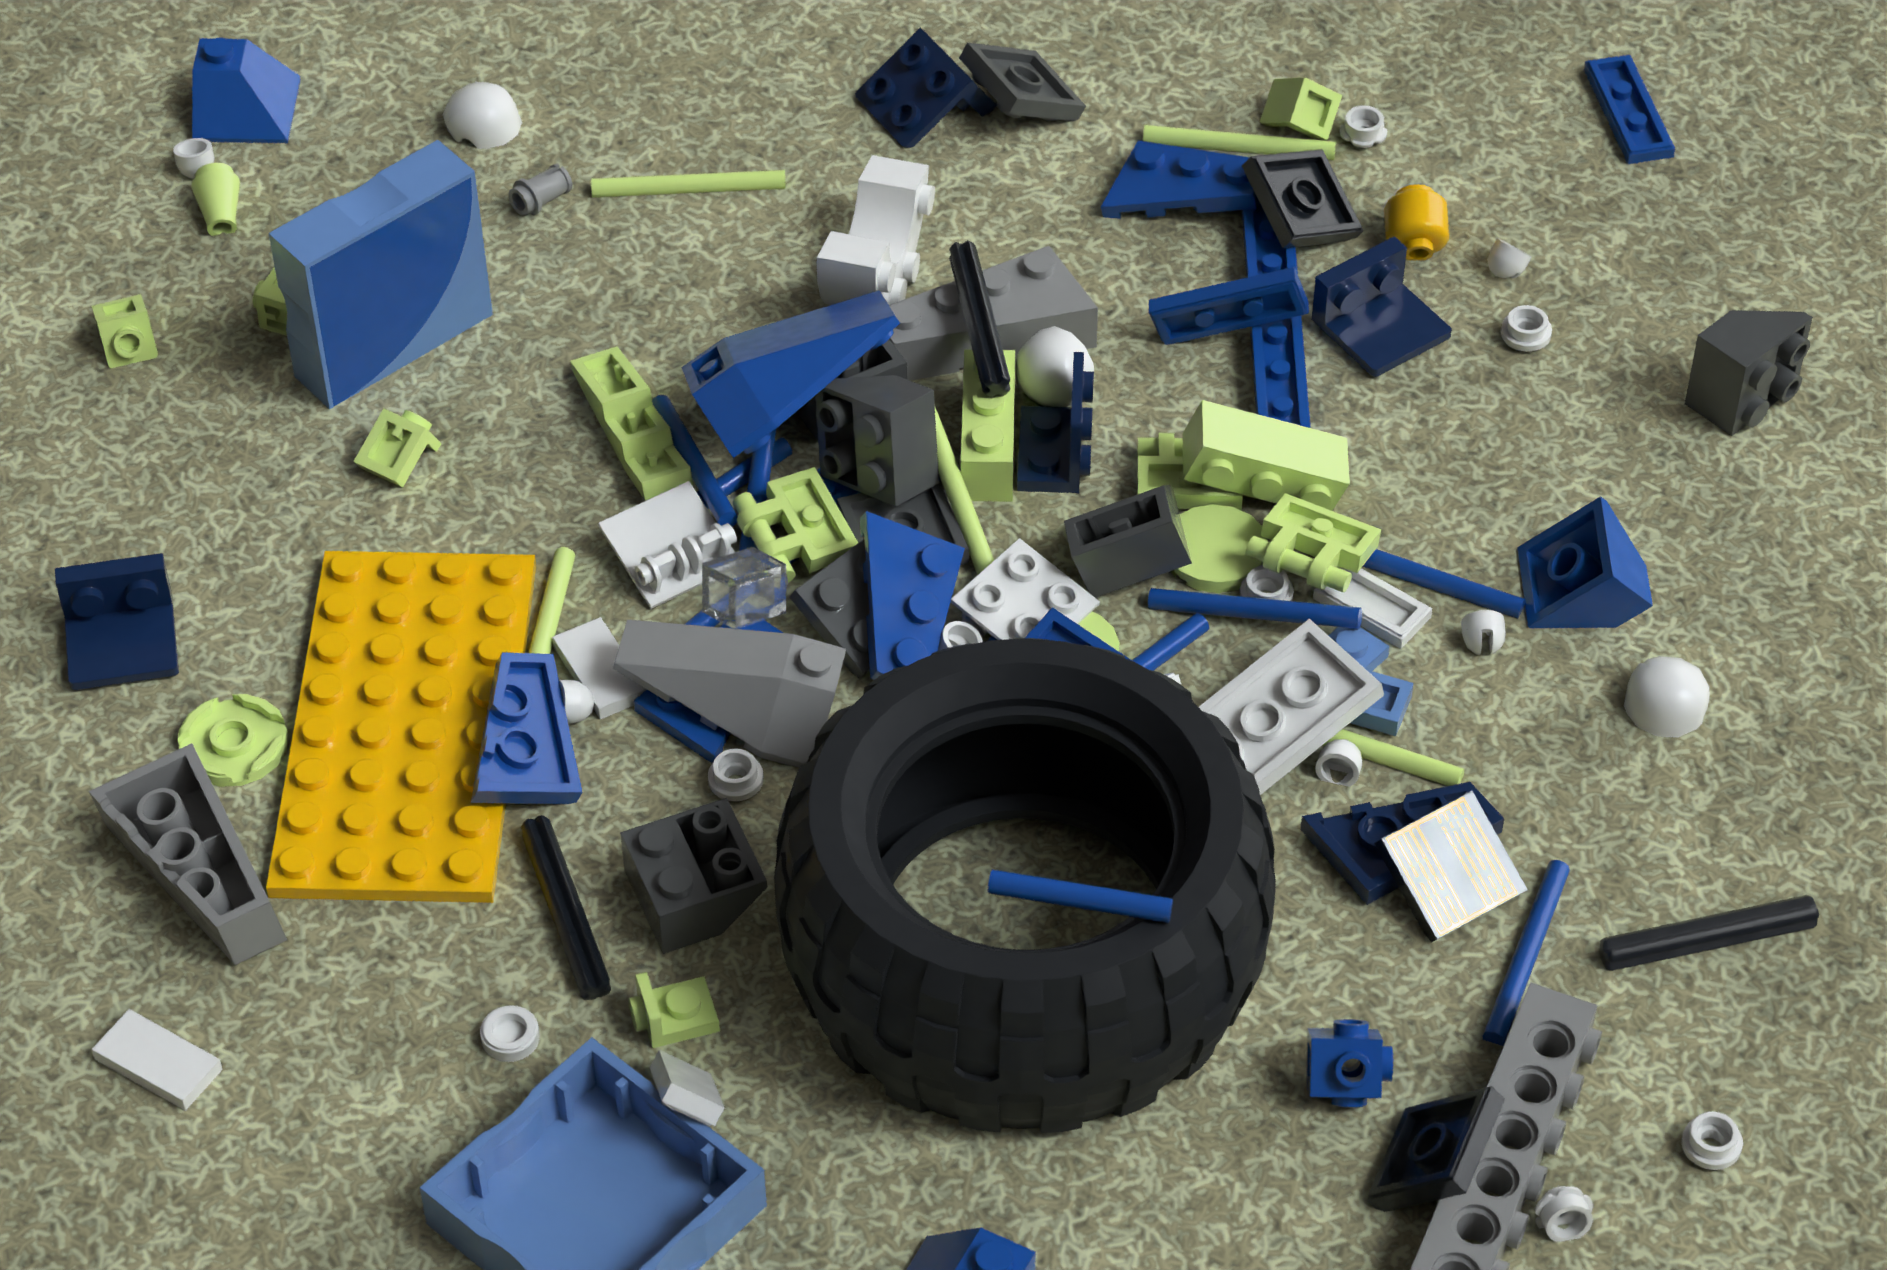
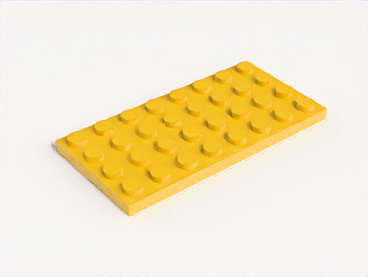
M364 551L324 552L266 885L268 898L494 902L506 803H471L495 664L502 652H526L537 566L535 555Z

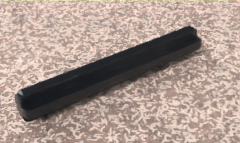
M966 241L962 244L955 242L949 248V260L982 390L985 395L991 398L997 394L1004 396L1010 391L1009 382L1011 379L977 248L971 241Z
M542 815L535 819H526L521 825L522 838L581 997L585 1000H593L597 997L608 995L611 991L610 978L550 819Z
M1804 895L1614 935L1600 940V959L1607 970L1613 971L1811 929L1817 926L1819 911L1813 897Z

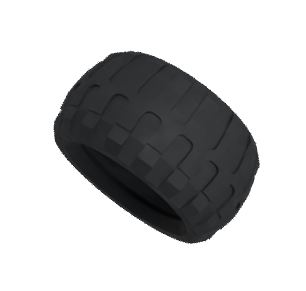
M1036 638L991 640L949 647L931 653V656L922 658L908 666L895 668L879 676L864 687V695L854 705L837 710L825 722L815 737L814 749L809 755L807 763L800 766L796 774L778 828L774 888L776 918L781 936V947L786 966L812 1018L818 1020L823 1032L829 1038L831 1048L838 1057L855 1073H871L884 1085L886 1096L902 1106L919 1113L931 1110L946 1117L958 1119L959 1126L999 1133L1002 1127L1014 1129L1039 1128L1041 1133L1065 1132L1082 1128V1122L1095 1120L1111 1113L1112 1115L1122 1117L1155 1102L1158 1090L1172 1079H1188L1202 1068L1213 1055L1216 1044L1222 1039L1227 1027L1234 1024L1241 1008H1243L1261 974L1266 958L1275 903V848L1271 826L1260 796V790L1254 774L1246 770L1245 763L1240 757L1238 742L1228 727L1217 716L1202 711L1192 701L1191 692L1177 681L1161 672L1148 670L1131 660L1125 659V656L1106 649L1065 641ZM1040 819L1075 826L1109 841L1132 858L1146 873L1156 889L1152 895L1172 898L1173 906L1169 923L1129 917L1119 925L1100 935L1071 945L1034 950L1006 949L972 942L936 926L913 909L898 893L893 884L906 866L922 851L954 832L997 820Z

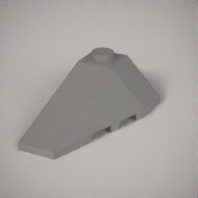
M627 619L613 669L665 701H678L700 714V722L713 730L720 726L745 742L743 748L756 756L785 765L800 767L807 763L809 755L814 749L815 737L828 720L846 648L796 634Z

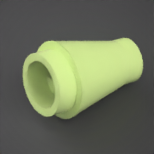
M209 163L200 167L195 173L191 189L205 219L208 233L211 236L220 235L222 232L226 234L234 233L237 229L236 213L240 189L239 177L230 166L223 163Z

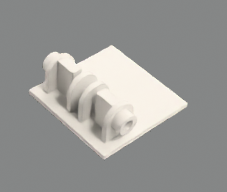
M689 481L598 523V527L650 609L742 566V562L731 547L732 544L737 542L732 526L728 523L721 526L715 522Z
M1020 538L951 598V603L962 611L963 622L975 627L981 636L984 637L989 633L997 640L1025 638L1052 607L1079 624L1100 604L1099 600Z

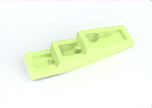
M613 347L571 360V369L621 465L644 500H649L687 481L694 485L690 466L673 445L670 427L653 406L649 386L618 347Z

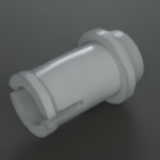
M553 164L549 169L529 180L522 178L515 181L513 188L508 194L509 201L518 214L526 215L531 213L536 215L542 210V205L564 193L570 192L572 180L563 166L560 167L559 164Z

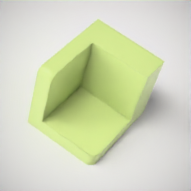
M1306 77L1274 79L1260 123L1271 127L1287 126L1311 138L1328 140L1342 95Z

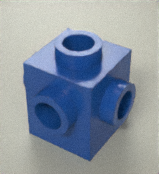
M1357 1019L1333 1021V1028H1307L1306 1083L1310 1097H1332L1331 1104L1341 1107H1363L1367 1105V1098H1382V1081L1392 1082L1393 1048L1392 1046H1383V1038L1378 1029H1369L1368 1021ZM1358 1059L1352 1067H1342L1347 1060Z

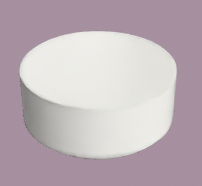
M503 1006L493 1010L484 1018L480 1027L481 1041L485 1052L492 1058L503 1062H514L526 1058L536 1049L540 1039L536 1017L529 1010L520 1006Z

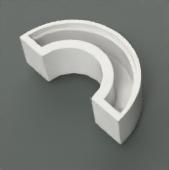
M875 155L871 156L858 180L857 200L849 234L831 231L817 256L818 289L820 297L825 304L833 305L879 290L889 305L905 300L907 281L915 282L919 271L920 254L915 252L923 214L930 215L934 203L935 187L927 185L929 165Z

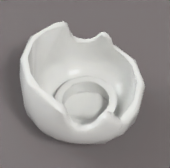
M487 82L470 83L456 91L450 97L443 113L445 125L454 140L461 142L462 139H468L477 149H488L505 145L518 135L522 124L517 107L508 91L504 87Z
M1056 326L1038 331L1022 346L1015 360L1016 378L1019 387L1031 401L1044 407L1072 406L1074 352H1084V371H1094V365L1085 346L1071 332Z
M1662 656L1650 658L1644 663H1639L1633 671L1627 685L1624 707L1626 713L1638 728L1657 737H1680L1696 730L1702 724L1709 704V685L1698 667L1681 658Z

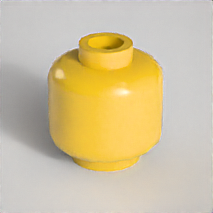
M1419 184L1402 187L1384 206L1386 240L1395 236L1407 247V260H1427L1433 256V253L1440 251L1449 240L1447 203L1440 194L1434 192L1430 187Z

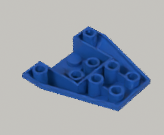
M879 290L725 337L681 368L691 394L734 458L743 451L746 454H750L764 446L771 438L770 432L779 427L868 350L876 349L887 342L894 334L893 329L900 322Z

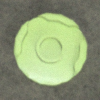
M1216 504L1193 507L1180 514L1192 564L1170 572L1175 577L1177 574L1180 579L1187 581V586L1198 591L1214 593L1239 590L1242 581L1247 577L1248 573L1253 568L1263 565L1262 561L1246 555L1248 543L1253 536L1268 541V539L1261 537L1262 525L1250 514L1232 506Z
M232 694L233 700L219 702L217 697L205 701L187 715L178 732L179 749L191 743L193 744L212 785L219 787L242 786L262 779L279 765L287 751L288 730L280 710L267 700L248 694Z

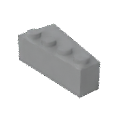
M1050 246L982 270L1003 350H1015L1016 358L1022 346L1041 329L1053 326L1071 332L1086 349L1097 347L1098 307ZM955 281L889 305L900 322L893 329L894 334L889 340L907 361V380L912 381L959 372L960 368L964 367V349L972 350Z
M192 743L88 791L106 827L234 965L287 941L273 907Z

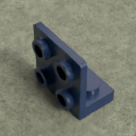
M921 27L855 93V97L906 149L914 147L955 105L963 112L971 106L981 117L991 113L997 107L995 102Z
M1395 236L1315 276L1312 320L1373 377H1377L1451 338L1452 328L1403 284L1407 247Z
M1074 352L1071 407L1021 406L1017 491L1079 493L1080 476H1090L1091 445H1081V440H1091L1093 408L1082 407L1083 402L1093 403L1094 371H1084V352Z
M163 553L55 568V583L65 618L68 679L72 690L176 676L179 673L173 595Z

